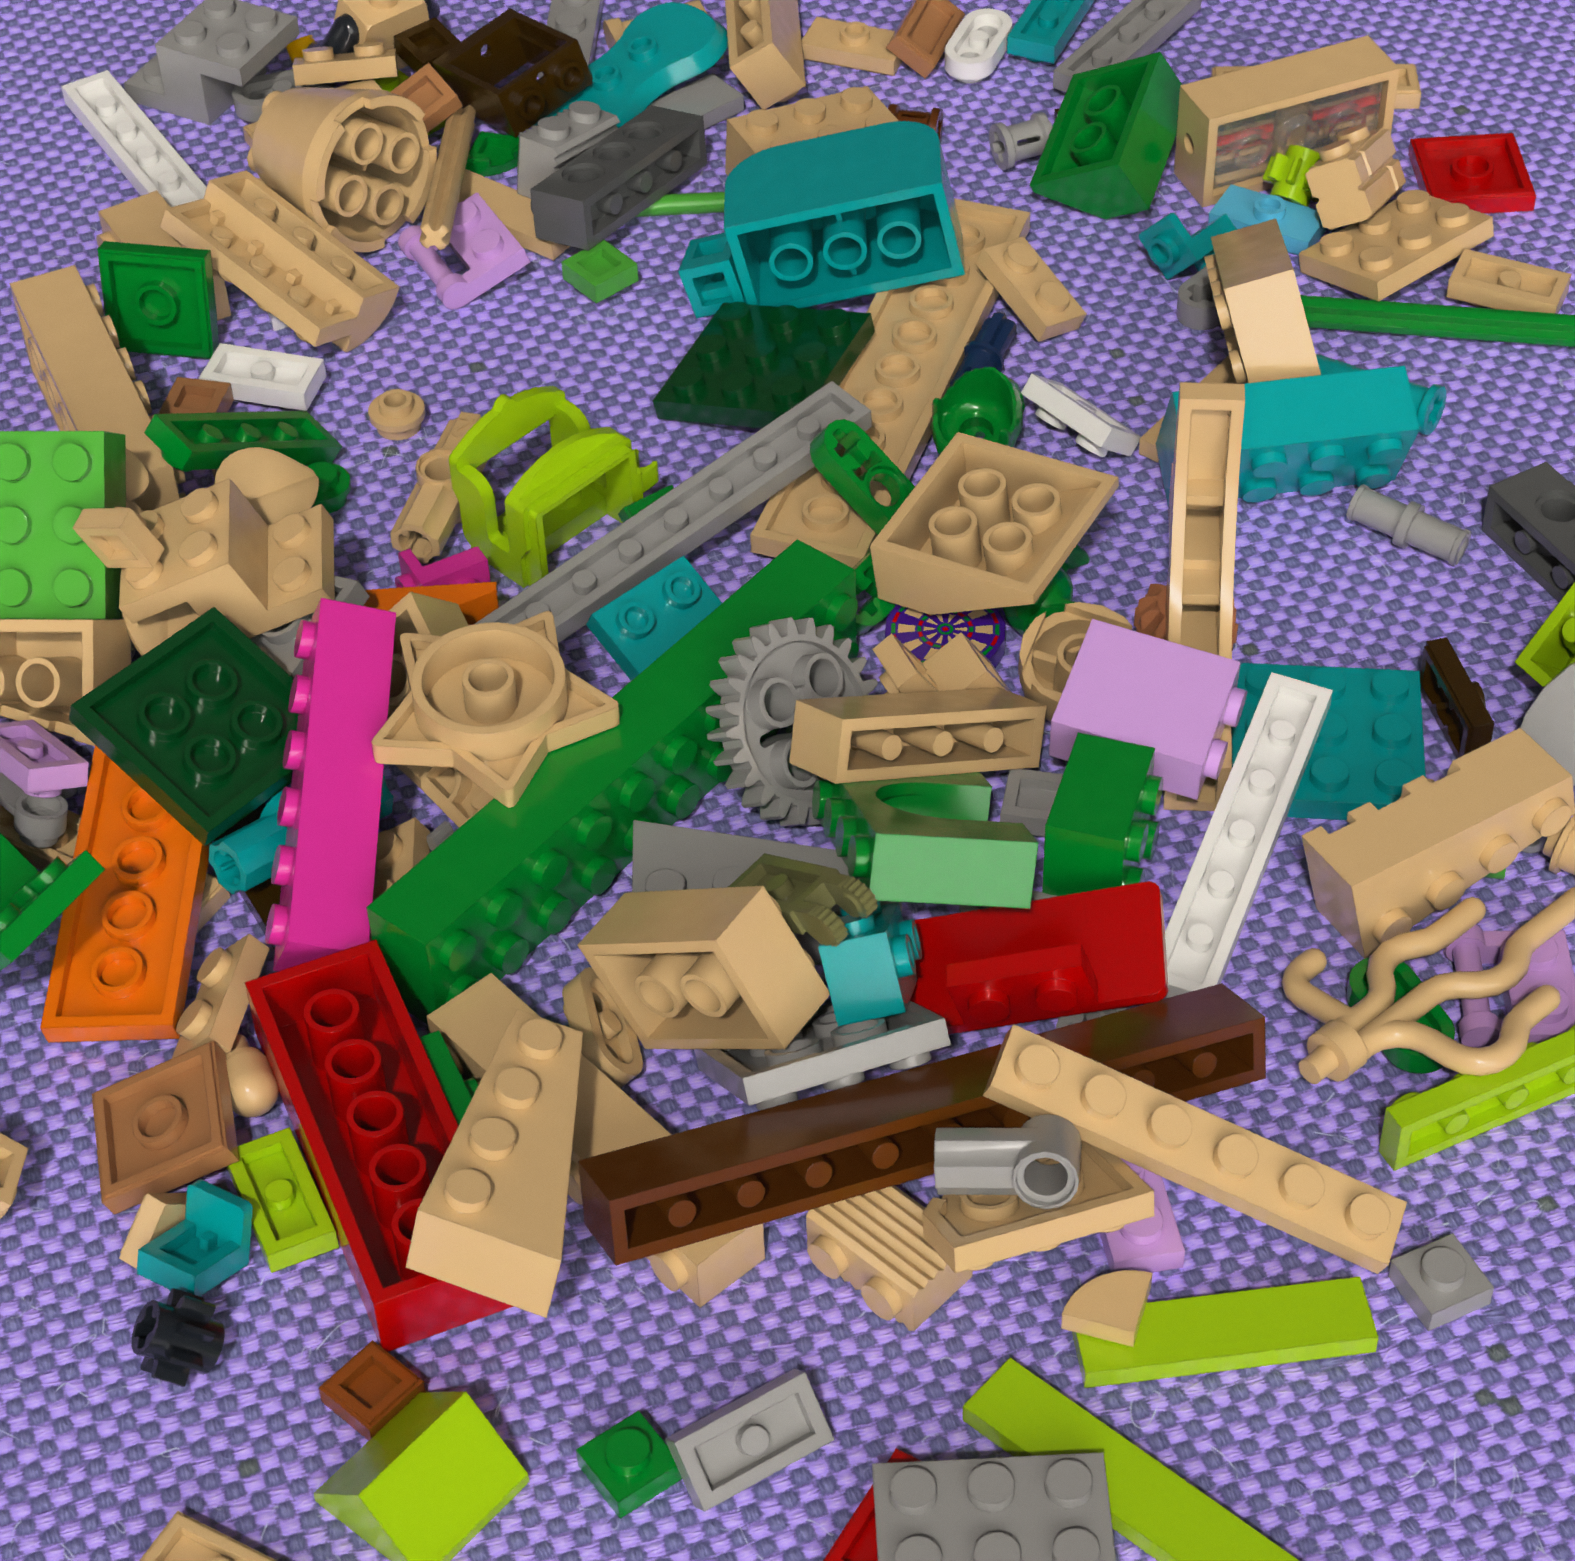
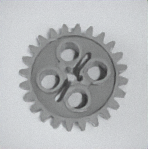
M792 617L769 621V624L749 628V637L738 638L732 641L736 655L719 659L718 662L728 677L710 681L709 686L721 696L720 704L706 707V713L719 719L720 728L708 733L707 739L723 743L724 751L713 762L715 766H731L733 772L725 786L727 789L745 787L741 803L744 808L760 806V819L764 821L779 819L781 826L820 824V819H814L813 789L816 780L825 779L789 763L796 700L864 696L872 692L878 685L876 679L862 680L859 674L867 662L865 656L849 659L848 654L851 649L852 640L849 638L833 640L834 626L829 624L815 627L813 618L793 620ZM787 727L786 734L771 735L760 743L762 735L773 729Z

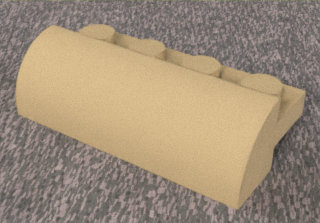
M247 170L209 180L203 199L167 208L163 215L160 228L175 238L182 248L211 250L212 268L218 272L222 279L233 283L255 300L262 310L273 314L295 331L298 338L310 343L314 347L332 342L346 353L361 345L385 320L400 286Z

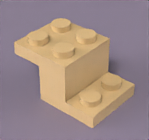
M228 478L207 488L196 489L187 496L154 510L139 513L146 521L147 528L165 549L155 568H121L119 609L132 624L188 602L199 617L215 607L250 639L314 613L321 598L335 600L334 519L324 506L319 504L300 513L287 515L280 521L267 525L234 482Z

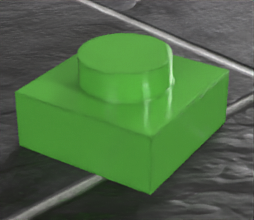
M602 240L590 250H582L561 261L563 279L596 304L639 281L637 263L606 240Z

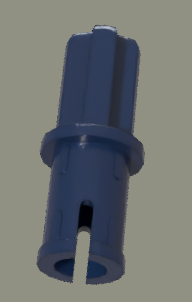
M995 312L991 318H987L975 340L965 345V357L951 380L950 386L964 372L971 371L974 368L994 367L998 371H1002L1004 367L1003 355L1016 333L1015 322L1007 319L1005 313Z

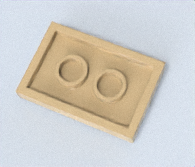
M1423 190L1405 191L1399 194L1397 199L1381 207L1368 220L1353 223L1338 232L1329 233L1323 236L1318 243L1299 253L1300 272L1379 302L1460 256L1464 248L1470 250L1493 237V216L1469 209L1467 205L1462 203H1451L1430 196L1428 192Z

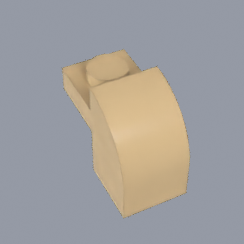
M962 632L923 663L892 633L872 649L886 670L879 676L880 682L887 690L884 694L994 687L1010 691L991 661Z

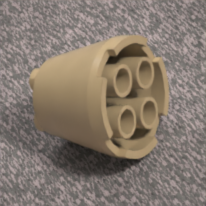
M296 87L284 92L273 91L264 99L262 114L254 130L252 147L248 152L247 162L249 168L256 172L262 181L274 192L349 249L362 253L384 248V240L393 235L405 221L412 224L416 221L427 202L437 161V148L429 145L426 126L422 119L425 113L419 106L407 98L379 89Z

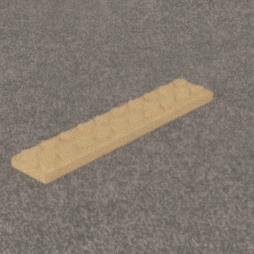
M954 198L962 229L965 275L878 292L866 312L871 313L875 332L839 387L871 410L872 427L865 431V433L909 480L932 434L930 429L932 402L935 398L941 399L945 395L947 388L950 387L951 380L965 357V345L975 340L999 295L998 291L975 263L983 248L1022 236L1026 239L1030 231V212ZM842 447L836 452L842 457L846 450ZM861 465L854 473L859 477L866 469ZM814 466L769 498L750 534L751 553L776 558L798 539L853 568L867 554L871 543L878 535ZM870 481V491L874 499L881 505L891 506V496L888 489L880 482Z

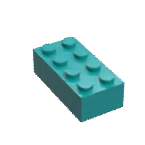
M1396 366L1246 383L1238 498H1243L1246 502H1262L1273 498L1279 493L1300 491L1302 495L1315 496L1324 494L1334 487L1357 485L1359 487L1364 484L1369 486L1370 489H1374L1388 484L1391 480H1395L1420 430L1406 367ZM1179 391L1172 392L1156 440V449L1168 506L1171 468L1174 461Z

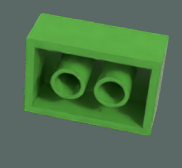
M0 431V619H122V612L119 609L121 568H107L74 531L73 526L83 509L126 508V440L124 434L106 431Z

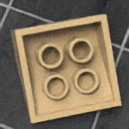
M957 432L870 545L878 599L929 615L1035 604L1117 490L1119 478L1107 473Z

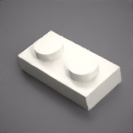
M220 343L199 376V379L231 383L234 401L307 411L326 378L324 359Z
M1031 373L1021 391L1022 395L1039 406L1035 412L1039 418L1062 430H1065L1068 425L1079 433L1075 442L1098 456L1105 457L1108 451H1113L1131 457L1139 443L1140 435L1062 383Z

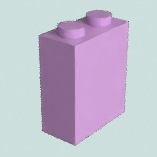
M1092 619L1051 720L1049 756L1068 761L1078 732L1155 748L1153 775L1163 777L1162 790L1198 800L1205 778L1210 777L1217 780L1228 747V742L1220 740L1224 727L1228 725L1236 728L1244 708L1247 690L1237 688L1241 662Z

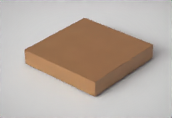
M214 1040L92 1093L101 1200L114 1215L140 1204L147 1193H166L239 1161L226 1054Z

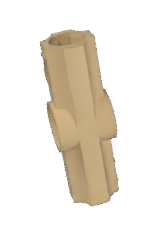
M461 411L459 417L448 421L435 448L422 454L416 462L417 483L390 532V538L394 549L401 552L410 548L420 563L428 564L431 558L440 556L455 525L461 523L459 501L452 489L449 456L469 429L481 418L480 414ZM487 461L476 469L482 473Z

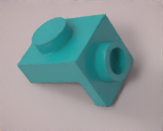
M1171 212L1141 232L1139 239L1148 251L1151 260L1159 267L1165 278L1169 280L1193 264L1198 272L1206 267L1204 257L1215 254L1211 237L1237 229L1225 213L1190 236L1177 215Z
M202 1179L195 1181L187 1187L185 1220L138 1249L137 1274L167 1288L169 1291L172 1288H176L201 1297L249 1264L253 1215L252 1204Z

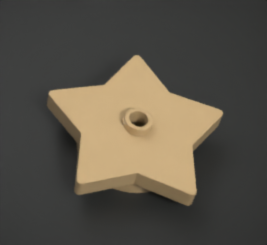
M550 611L539 613L516 624L489 622L468 625L448 632L443 636L403 633L400 635V643L410 692L374 736L371 743L376 763L455 767L501 804L511 808L519 801L548 752L618 726L620 724L619 703L565 669L563 659L559 653L554 617Z

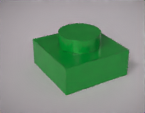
M639 1410L576 1449L579 1468L620 1519L682 1480L668 1446Z

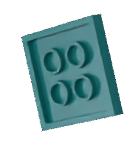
M1241 663L1237 688L1247 690V696L1237 727L1231 726L1232 767L1271 672L1333 690L1330 708L1287 817L1347 820L1348 812L1368 802H1371L1379 810L1397 801L1401 796L1404 784L1422 775L1426 777L1420 671Z

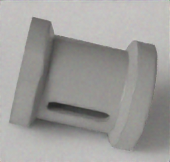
M1034 113L1031 115L1030 120L1009 126L1001 122L991 125L989 130L990 148L993 158L1000 169H1011L1017 161L1035 156L1041 157L1052 129V124L1045 113ZM1027 139L1025 142L1017 143L1019 140Z

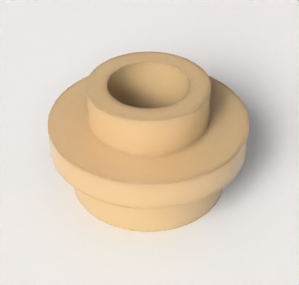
M391 389L382 393L370 403L368 408L369 420L383 438L389 440L408 439L419 432L421 423L425 418V405L422 398L415 393L403 389Z

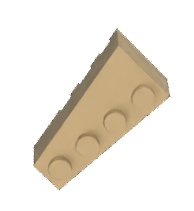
M0 619V716L16 721L34 720L48 732L60 733L75 738V741L95 746L88 737L69 721L70 706L131 664V639L126 630L124 619Z
M519 1009L515 1010L418 1208L406 1268L547 1318L562 1260L583 1032Z

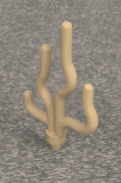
M1575 887L1570 888L1516 930L1506 941L1502 959L1498 965L1481 971H1455L1435 975L1421 982L1395 1003L1397 987L1394 969L1404 961L1430 956L1439 952L1480 922L1486 914V907L1479 898H1466L1430 926L1420 930L1397 934L1381 943L1369 957L1366 972L1368 993L1352 1007L1309 983L1326 968L1327 959L1320 949L1310 948L1305 950L1284 969L1281 983L1288 1000L1300 1010L1325 1024L1307 1040L1309 1055L1298 1064L1301 1075L1311 1084H1318L1326 1077L1334 1081H1344L1365 1065L1371 1056L1383 1050L1393 1048L1414 1050L1442 1066L1464 1075L1484 1076L1496 1074L1515 1064L1526 1051L1532 1028L1559 1006L1561 996L1554 986L1547 984L1539 986L1515 1005L1503 1019L1498 1040L1490 1046L1480 1048L1468 1047L1440 1031L1416 1021L1435 1006L1445 1001L1498 996L1514 988L1527 974L1533 952L1575 919Z

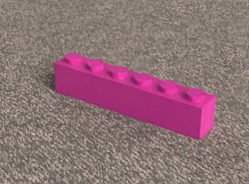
M321 598L311 621H300L295 639L294 657L304 659L302 675L296 674L294 677L288 705L290 713L298 714L297 731H289L283 755V768L293 770L291 787L285 786L282 791L277 814V825L287 827L285 845L279 844L276 849L271 874V883L281 885L280 904H272L265 933L266 944L275 945L274 971H281L369 942L370 925L366 907L373 902L384 764L376 763L374 760L371 741L388 720L396 612Z

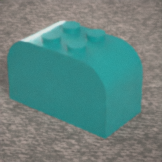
M894 121L771 147L757 152L740 162L726 179L724 231L748 305L776 307L791 305L796 308H805L965 275L962 229L939 136L928 125L913 121Z

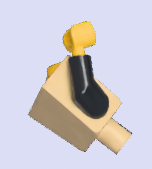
M338 0L334 22L323 40L315 41L312 35H307L289 43L286 46V50L293 63L294 58L303 57L302 50L313 47H333L334 54L354 53L353 45L384 42L385 49H394V35L434 17L438 18L440 7L436 0ZM396 54L398 69L400 70L408 66V64Z

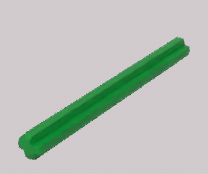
M1300 295L1309 328L1575 347V315Z

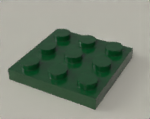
M744 302L723 303L653 399L657 418L763 428L829 382L833 381L838 386L841 384L875 332L871 313L847 312L843 309H804L791 305L776 307L748 305Z
M215 607L205 612L70 706L69 721L204 846H207L292 782L293 770L283 768V755L289 731H297L298 714L290 713L288 710L290 691L294 679Z

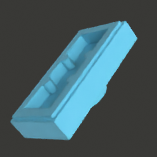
M1232 184L1209 212L1208 221L1209 224L1226 213L1236 229H1241L1276 218L1287 252L1298 256L1301 251L1318 243L1328 229L1323 228L1317 209L1286 201L1276 195H1266Z

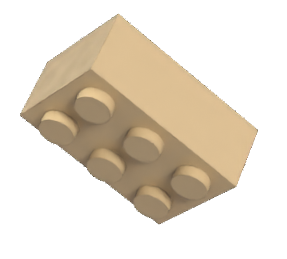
M868 86L850 87L842 92L818 98H804L796 103L768 110H754L747 115L727 119L725 173L729 175L740 162L757 152L771 147L899 120Z
M764 886L624 893L577 945L645 1049H786L830 996L828 988L815 969L812 957L801 947L783 918L779 904L768 894Z

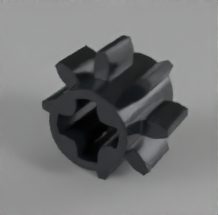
M176 1288L171 1289L167 1304L156 1300L149 1301L137 1317L131 1339L133 1352L144 1356L140 1366L141 1370L151 1373V1378L180 1387L186 1385L189 1371L199 1374L208 1373L220 1356L225 1337L223 1323L212 1319L216 1309L215 1304L205 1302L203 1297Z

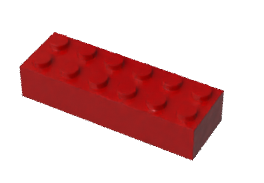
M375 939L245 982L257 1038L275 1076L279 1093L321 1199L336 1230L337 1239L380 1346L389 1352L514 1307L406 1268L418 1208L453 1139L458 1124L377 940Z

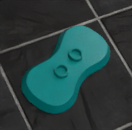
M669 2L654 6L639 14L628 25L616 44L604 55L588 65L593 83L546 117L557 116V113H563V109H569V105L573 102L590 101L598 104L601 110L616 115L620 120L616 125L619 128L646 110L656 98L670 88L711 68L727 50V30L710 15L688 4Z

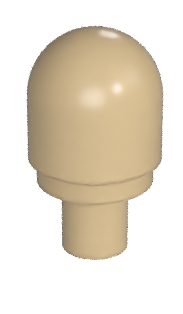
M237 1034L231 1051L226 1054L233 1112L243 1117H258L267 1113L275 1105L279 1094L278 1085L266 1055L259 1049L250 1047L245 1036Z

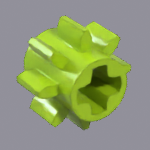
M1289 145L1285 155L1276 153L1275 157L1271 156L1262 178L1263 181L1274 184L1270 195H1276L1286 201L1307 207L1310 200L1319 202V198L1312 197L1305 174L1309 171L1310 167L1321 159L1318 152L1303 146Z

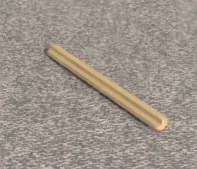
M471 105L465 108L461 107L449 116L445 122L420 227L422 232L419 241L426 249L434 245L439 250H443L449 245L475 127L476 111Z

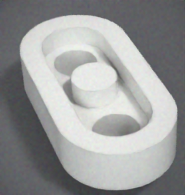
M990 8L978 9L968 13L945 46L946 72L963 83H976L989 76L1007 51V36L1012 30L1011 17L1003 11Z

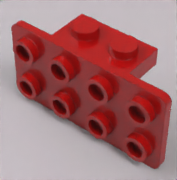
M1140 882L1032 900L1030 909L990 907L914 920L920 937L922 959L915 960L918 980L910 1001L944 1017L948 1034L1158 1002L1164 999L1168 993L1163 897L1159 886L1154 882Z

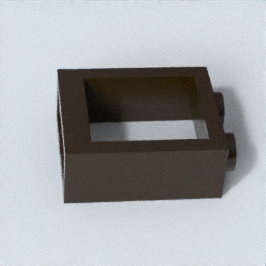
M510 8L432 61L436 72L457 94L463 105L462 108L471 105L476 111V118L515 138L519 136V132L529 129L540 119L546 117L593 83V78L577 39ZM487 45L486 53L481 55L482 47ZM527 62L533 64V66L502 88L495 87L497 83ZM543 72V76L537 80L538 74Z

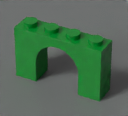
M980 772L839 784L826 779L816 780L812 797L814 819H820L825 837L830 838L835 846L837 856L841 857L848 867L849 876L865 883L875 895L876 900L1030 909L1039 842L1023 823L988 821L992 786Z

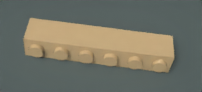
M490 973L427 1015L429 1034L440 1031L463 1080L473 1077L479 1085L515 1010L519 1009L536 1016L539 1015L497 977ZM581 1054L568 1195L576 1203L583 1205L578 1160L672 1134ZM763 1224L646 1258L650 1261L651 1267L658 1279L671 1291L682 1290L701 1308L765 1259Z

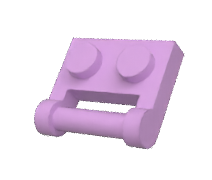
M477 192L458 203L449 241L450 248L468 269L464 274L453 273L436 252L438 250L436 246L432 245L427 249L422 246L419 241L422 232L421 226L413 225L406 228L398 239L401 251L409 260L418 262L436 285L437 297L449 309H459L530 263L523 247Z
M1475 925L1445 948L1446 957L1454 962L1455 971L1483 970L1482 964L1498 965L1501 962L1506 941L1516 931H1482L1479 926ZM1560 930L1533 952L1527 974L1514 988L1503 993L1506 1014H1508L1515 1005L1539 986L1547 984L1554 986L1559 991L1561 996L1559 1006L1532 1028L1528 1043H1541L1567 1032L1575 1024V976L1565 930ZM1488 997L1461 999L1464 1015L1458 1024L1461 1043L1468 1047L1477 1048L1490 1046L1495 1043L1499 1038L1503 1019H1499L1496 1014L1491 1013Z

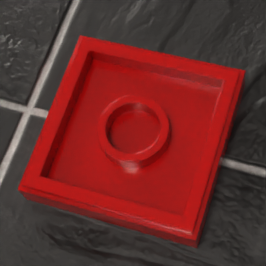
M1514 133L1410 139L1408 155L1419 189L1428 192L1430 196L1451 203H1462L1467 205L1469 209L1484 214L1534 211L1536 193Z

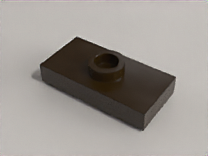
M1448 638L1426 641L1420 669L1421 693L1456 758H1459L1491 742L1494 721L1486 709L1485 697L1480 684L1477 681L1471 682Z

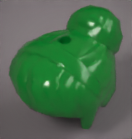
M994 367L974 368L971 371L964 372L961 377L955 380L952 386L947 388L945 395L941 399L935 398L932 402L930 429L939 455L957 432L975 437L982 436L985 440L1015 447L1023 427L1022 417L1026 407L1020 386Z

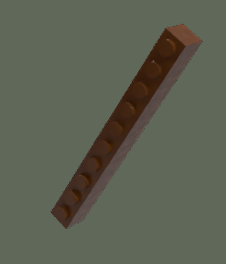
M1223 983L1037 1034L1182 1101H1189L1266 1078L1265 1016ZM999 1044L578 1160L584 1223L617 1266L934 1174L936 1128H1021L1031 1117L983 1096L1002 1045Z

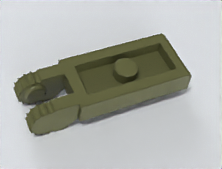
M765 853L728 886H764L768 894L779 904L782 916L793 933L803 935L807 932L820 944L831 945L832 947H837L848 935L845 923L842 922L832 909L835 904L839 905L850 916L861 917L862 919L870 916L879 906L877 904L878 900L874 897L875 895L865 883L854 877L850 878L849 875L840 874L838 869Z

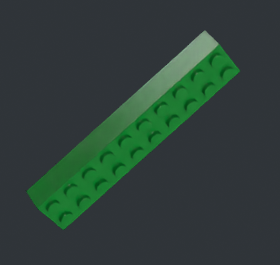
M798 539L794 541L612 697L619 703L620 724L618 726L548 752L514 807L508 808L495 798L492 799L368 905L366 909L372 940L376 939L407 1011L428 1025L427 1015L488 974L492 973L501 980L506 974H512L517 971L529 953L549 935L560 932L578 909L594 895L603 893L611 885L614 877L633 861V820L672 826L677 820L689 816L698 802L717 784L728 780L733 772L731 766H715L713 762L724 751L722 742H714L707 739V734L720 728L719 719L706 713V707L720 704L721 696L714 692L709 684L712 680L728 677L718 661L721 657L736 655L732 644L734 639L749 637V628L769 624V621L792 617L793 620L813 618L815 627L829 624L834 626L833 640L851 639L852 643L848 658H857L859 651L856 634L858 602L856 599L855 569ZM780 728L773 729L762 735L760 743L765 741L764 739L776 735Z

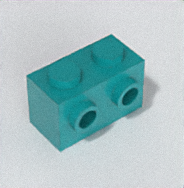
M878 901L877 904L879 906L870 916L863 919L850 916L840 907L841 914L838 916L848 929L847 937L837 947L826 946L820 943L818 945L838 1026L900 1014L907 1010L918 980L915 960L922 959V948L914 919L903 921L899 902L881 905L880 901Z

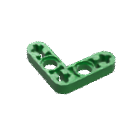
M846 419L835 420L815 435L810 443L811 459L817 470L878 535L915 486L865 431L854 422ZM838 442L846 450L842 457L834 449ZM862 465L866 471L857 477L854 472ZM870 481L880 482L888 489L891 496V506L881 505L874 499L870 491ZM871 550L853 567L856 574V596L864 590L872 596L861 606L858 615L856 614L857 636H861L881 622L896 606L894 603L878 599Z

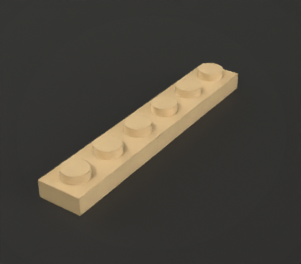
M1015 1024L1006 1033L984 1090V1097L1031 1118L1045 1114L1061 1116L1072 1122L1079 1131L1082 1141L1376 1274L1389 1266L1406 1209V1201Z

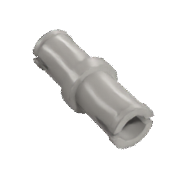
M1364 484L1360 485L1356 490L1346 514L1347 519L1351 521H1357L1393 537L1392 543L1396 546L1406 549L1411 545L1441 558L1453 566L1457 565L1462 559L1471 538L1470 530H1464L1425 513L1424 505L1415 501H1411L1408 505L1374 491Z

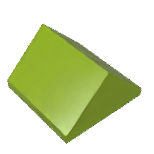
M466 1391L420 1392L313 1494L315 1502L390 1561H451L529 1483V1475Z

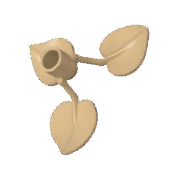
M261 447L245 448L230 454L222 461L214 480V484L230 478L267 525L278 522L287 515L300 513L312 508L319 488V478L311 468L280 452ZM126 449V508H131L139 514L143 511L134 501L139 499L148 489L149 474L139 458ZM188 602L133 624L122 612V619L125 621L128 635L141 656L199 617Z

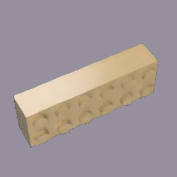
M75 265L9 283L31 371L58 430L106 431L124 434L126 449L139 458L149 474L148 489L139 499L134 501L142 511L154 510L185 497L186 494L184 492L178 493L177 485L186 482L184 471L168 464L162 458L159 447L144 433L154 416L148 415L152 413L149 397L142 380L132 382L136 378L130 356L125 347L119 348V340L110 315L104 316L102 303L94 283L85 286Z

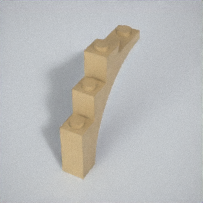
M1180 382L1174 461L1171 468L1168 507L1169 565L1165 603L1166 640L1232 659L1235 542L1245 409V384ZM1225 725L1220 740L1228 742V747L1217 780L1210 777L1205 778L1198 800L1163 790V810L1215 811L1232 769L1231 726Z

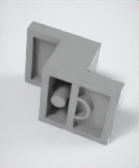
M204 0L155 44L157 54L124 83L125 91L135 103L211 125L234 103L232 90L235 85L243 87L253 77L265 75V66L300 34L297 17L275 11L270 7L258 6L241 0Z

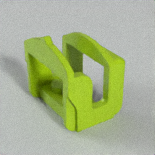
M556 386L534 387L518 392L511 397L506 394L499 395L494 402L493 408L469 429L449 456L452 489L459 501L462 529L466 540L471 545V548L476 546L480 548L491 567L523 588L528 585L531 586L549 574L547 555L606 514L622 523L618 516L622 508L644 498L643 493L659 481L657 461H652L648 466L640 467L638 449H632L629 438L611 427L591 429L583 412L573 403L566 400L564 391ZM549 420L552 448L543 454L522 475L505 498V512L497 517L493 489L484 475L476 468Z

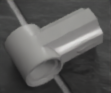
M1051 1114L1035 1116L1026 1121L1021 1128H936L934 1176L938 1195H1018L1022 1201L1035 1208L1052 1209L1061 1207L1071 1201L1077 1192L1082 1141L1079 1131L1072 1122L1061 1116ZM1040 1158H1050L1060 1163L1046 1165L1041 1164L1035 1160Z

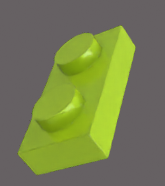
M290 1127L239 1145V1161L226 1167L238 1196L252 1204V1229L270 1272H276L339 1248L336 1230Z

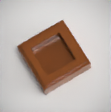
M373 1340L318 1388L322 1403L368 1441L420 1392H426L422 1379Z

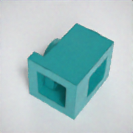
M725 232L690 240L678 272L695 317L701 318L714 315L723 303H746Z

